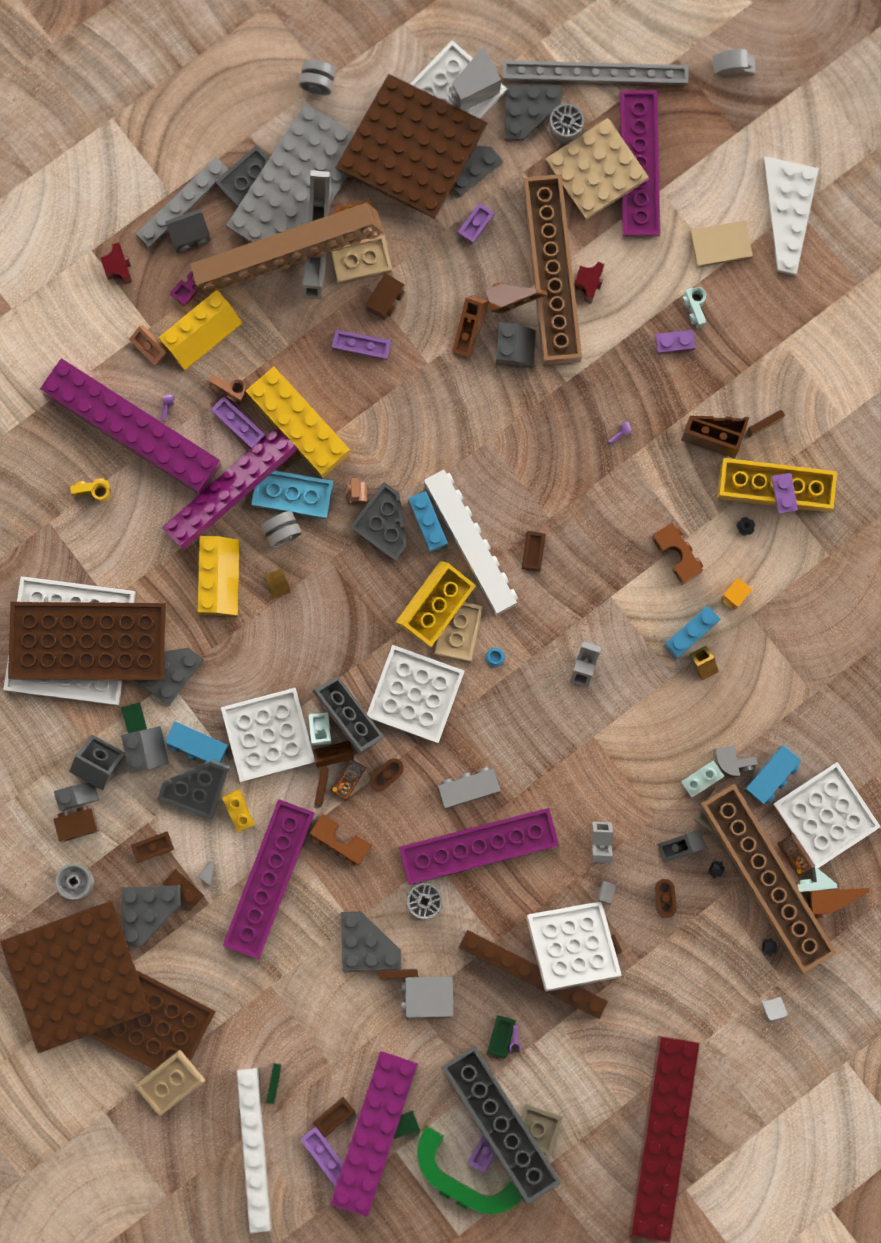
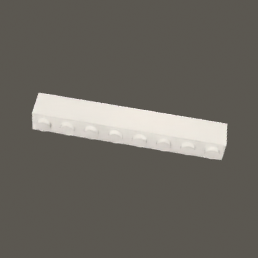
M442 470L425 479L424 485L497 616L516 606L517 594L514 589H509L507 585L509 580L504 572L501 573L498 569L500 564L495 555L491 556L489 552L491 548L487 540L481 538L480 533L482 531L477 522L473 523L471 519L473 515L469 507H464L461 501L463 500L459 489L455 490L452 485L454 480L451 474H446L445 470Z
M258 1068L241 1069L237 1071L250 1233L270 1231L271 1217Z

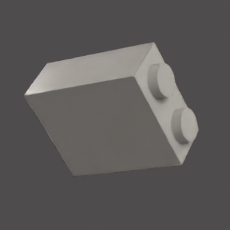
M452 976L405 977V981L402 982V993H406V1001H402V1013H406V1017L453 1016Z

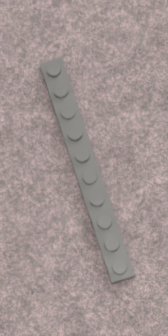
M503 60V81L687 86L688 65Z

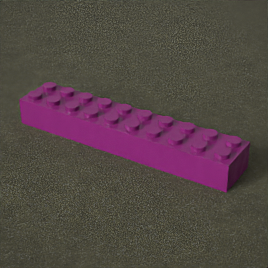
M62 358L40 388L43 395L198 495L206 489L222 465L218 458Z

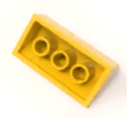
M216 290L159 336V340L184 371H186L242 325L243 322L227 300Z
M200 536L199 615L238 616L240 540L220 536Z
M440 561L396 620V623L408 633L432 647L476 585L449 563Z

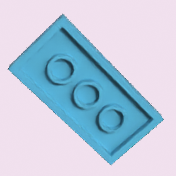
M273 471L254 488L251 505L283 512L292 511L294 514L327 519L334 482Z

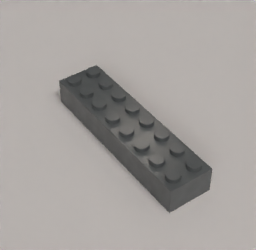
M473 1046L442 1066V1072L526 1206L562 1183L476 1046Z

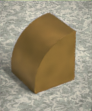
M282 568L264 575L273 599L291 593Z
M707 646L689 654L701 680L719 672L715 657Z

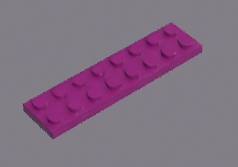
M620 91V136L649 177V180L622 197V237H660L657 91Z
M274 428L253 449L249 450L201 494L169 520L162 529L182 550H185L294 454L298 448L277 428Z
M278 799L222 946L260 959L315 812Z
M546 808L400 846L399 849L407 881L410 885L559 846L550 809Z
M380 1051L330 1205L368 1217L418 1063Z

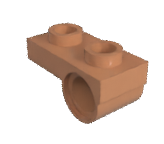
M211 375L208 381L213 391L218 394L221 392L226 394V398L235 404L237 402L240 404L244 402L247 388L243 380L234 379L228 384L215 375ZM236 386L243 387V391L240 393L233 392V389Z
M351 478L349 484L346 485L345 499H349V504L367 503V483L359 482V478Z

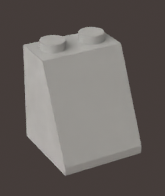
M484 48L478 51L452 83L451 103L463 111L500 93L501 78Z

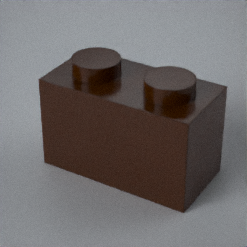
M385 273L366 302V310L383 320H386L387 316L391 317L396 309L394 305L397 300L401 301L406 293L404 291V284Z
M88 806L77 808V812L69 814V811L57 814L58 817L53 820L59 841L64 842L99 832L94 809H88Z

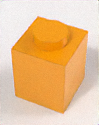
M737 577L721 598L728 608L736 610L752 589Z

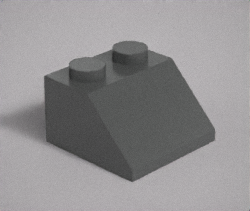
M201 209L165 221L176 253L188 252L192 247H202L211 241Z
M499 322L496 365L533 368L536 330L520 324Z
M161 726L121 735L129 773L169 764Z
M91 735L76 754L69 772L104 790L123 760L125 752Z

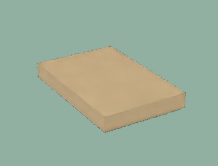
M746 220L690 230L697 267L753 257Z
M385 235L374 239L361 240L357 245L351 246L349 244L343 246V249L340 251H330L338 284L393 272Z
M464 602L438 637L434 655L471 663L483 606Z
M179 1050L134 1087L160 1117L201 1085L205 1079Z

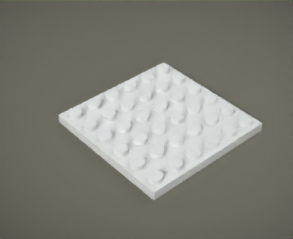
M21 576L17 602L134 603L136 592ZM8 656L4 691L119 706L123 680L8 679Z

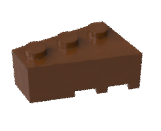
M690 416L681 441L735 459L740 449L749 417L714 418V416Z

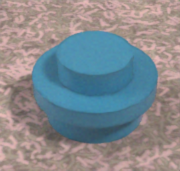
M491 648L486 654V661L492 667L502 665L505 660V654L499 648Z

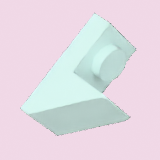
M328 712L309 714L312 746L331 743Z
M817 867L812 868L814 883L811 882V879L799 880L800 884L796 885L800 892L837 888V884Z

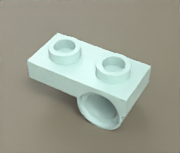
M692 287L685 290L682 300L684 306L689 308L691 313L689 318L692 325L695 324L696 328L699 329L706 324L701 310V306L706 299V292L700 287ZM692 295H699L701 301L693 300Z
M713 760L681 782L690 796L694 797L723 778L724 774Z

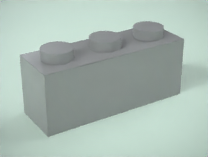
M489 767L477 770L478 774L475 775L466 773L460 775V779L452 781V778L441 781L438 790L444 809L499 793L500 787L494 769L489 770Z

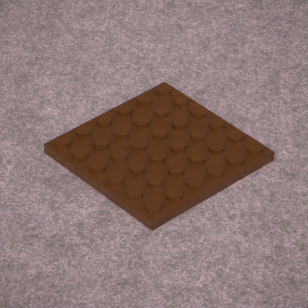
M388 74L335 168L337 171L436 219L488 126V122Z
M112 900L0 941L38 1054L151 1012Z

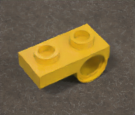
M104 478L93 480V483L86 484L85 481L76 482L74 486H70L73 497L92 494L97 502L105 503L111 497V485L108 480L105 481ZM105 489L106 493L104 496L98 497L96 496L97 491Z
M240 789L222 796L237 832L255 825Z

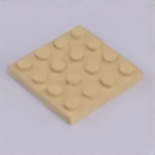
M609 118L546 158V162L554 174H561L563 187L585 220L649 180L648 175Z

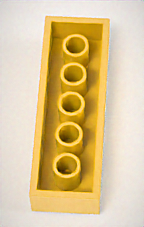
M274 366L246 390L247 397L275 428L298 448L297 452L322 479L350 455V449Z
M723 458L720 462L717 500L776 506L771 477L791 473L797 508L830 513L834 509L837 471Z

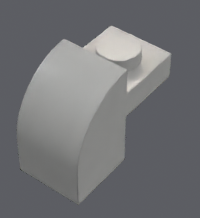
M745 49L727 50L712 56L714 74L729 77L735 73H742L751 76L756 73L754 56L747 54Z
M582 642L571 675V683L588 688L601 647Z
M735 745L713 749L716 764L722 773L727 776L738 777L740 776V768L742 772L753 770V766L758 764L756 757L737 760Z
M592 822L591 858L593 862L601 864L612 863V822Z

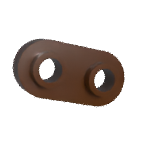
M395 758L389 759L371 776V787L376 791H383L402 775L404 770L402 762ZM392 765H396L398 767V770L396 772H392L390 770V767ZM378 778L383 779L382 785L376 784Z
M661 879L655 884L654 888L656 909L661 917L669 918L677 910L675 887L669 879ZM662 885L667 886V892L661 891ZM665 904L669 906L668 912L663 911Z

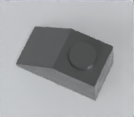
M90 783L73 785L54 791L60 811L99 800L96 787Z
M697 830L659 843L658 847L663 861L667 862L705 849L706 845L701 831Z

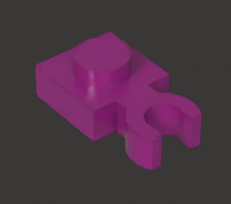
M193 271L188 274L186 282L181 279L170 293V296L183 306H186L197 293L194 289L197 285L195 281L191 280L194 276Z

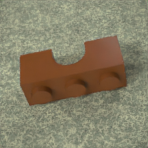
M671 523L653 534L651 539L661 554L669 549L676 550L680 554V563L675 565L672 571L681 585H684L703 572V564L698 557L695 558L692 554L693 549L687 541L684 542L681 537L683 534L680 528Z
M322 814L310 832L313 836L312 840L319 845L325 843L329 846L328 850L337 856L341 853L346 857L345 861L352 866H355V864L360 866L372 845L357 835L347 844L337 842L335 831L339 824Z

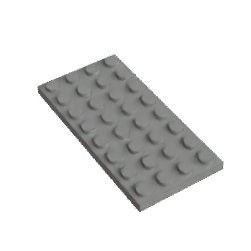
M305 103L230 218L226 228L252 243L308 223L311 170L330 172L331 204L348 178L347 175L337 171L335 167L354 133Z

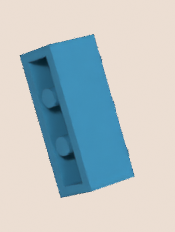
M424 491L408 498V503L429 553L432 554L447 548L448 542L427 492Z
M707 606L668 640L663 647L677 660L721 619Z
M174 721L165 741L169 745L168 749L177 753L181 750L186 752V757L194 761L199 758L204 761L203 763L210 760L221 763L229 747L227 744Z
M784 745L781 746L746 786L744 791L760 805H763L765 802L769 804L775 797L773 793L776 789L779 788L781 790L788 782L786 780L790 773L794 775L800 768L798 764L801 760Z

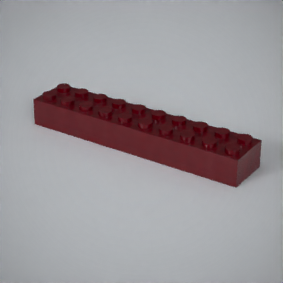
M658 1036L629 1227L630 1236L670 1242L700 1045L698 1042Z

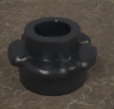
M743 517L737 522L736 527L741 535H751L755 530V522L748 517Z
M716 860L712 862L708 874L712 875L713 879L717 876L721 877L725 869L722 866L723 862Z
M772 938L764 939L762 942V953L772 957V953L777 951V943L773 942Z

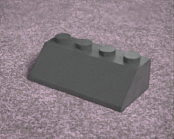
M339 676L312 691L360 755L370 750L384 738Z

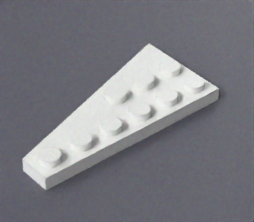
M764 156L763 163L765 165V179L767 181V195L770 219L772 221L777 272L796 276L819 168Z

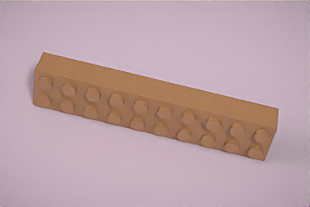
M560 174L524 178L523 191L534 289L547 291L546 296L536 299L543 366L580 363L582 351L562 176Z
M366 202L192 263L191 267L196 285L212 294L216 290L220 292L225 287H235L242 281H253L259 275L267 276L272 274L274 270L287 269L291 264H301L307 262L309 258L322 257L326 252L340 251L343 249V246L349 244L353 246L359 244L361 240L377 238L378 234L383 233L378 211Z
M732 784L698 804L800 973H805L836 954V951L736 785Z

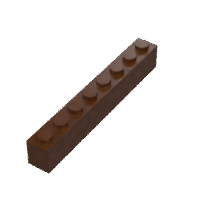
M469 930L466 931L458 948L545 992L538 965ZM579 986L546 992L597 1019H600L608 1001Z

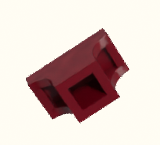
M120 243L112 244V251L108 255L100 257L108 280L119 278L125 284L131 283L132 280L128 267H131L128 256L124 257Z
M597 262L595 266L590 268L580 265L574 288L584 293L586 302L592 303L596 289H601L604 279L600 277L605 265L604 263Z

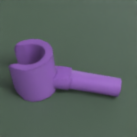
M165 395L163 397V412L161 416L163 421L166 420L168 405H174V395Z
M629 422L619 426L621 432L609 440L610 444H613L620 437L631 433L632 429Z
M517 1025L513 1026L512 1043L509 1045L511 1052L513 1044L519 1046L518 1052L521 1050V1045L518 1043Z

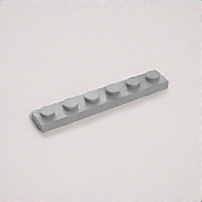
M215 157L136 233V236L150 249L168 232L165 221L190 211L216 185L215 181L229 169Z

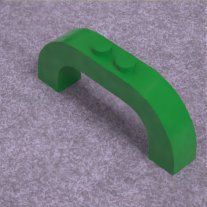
M425 1126L417 1146L418 1163L424 1177L431 1185L440 1190L439 1194L447 1199L452 1197L457 1200L456 1204L464 1209L469 1207L484 1214L506 1212L522 1200L510 1179L499 1193L483 1195L440 1170L435 1161V1154L444 1136L429 1126Z

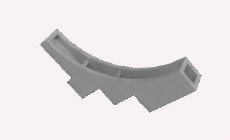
M311 170L308 223L329 216L330 172ZM326 253L322 257H312L305 262L303 298H322Z

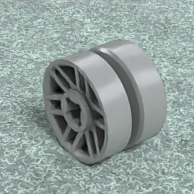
M305 60L302 65V74L300 75L298 86L311 94H331L336 68L323 61Z
M561 104L552 111L549 121V133L556 142L569 144L581 135L584 124V116L581 110L572 104Z
M292 511L281 513L260 526L264 535L269 536L267 541L271 549L283 546L302 534L299 525L294 524L296 519Z
M68 864L57 873L55 885L57 891L63 897L71 900H81L87 897L93 890L94 877L85 866ZM77 879L78 884L73 885L71 881Z
M423 883L416 885L409 892L407 907L414 917L422 920L431 919L441 910L442 895L435 886ZM422 898L428 899L427 905L421 904Z

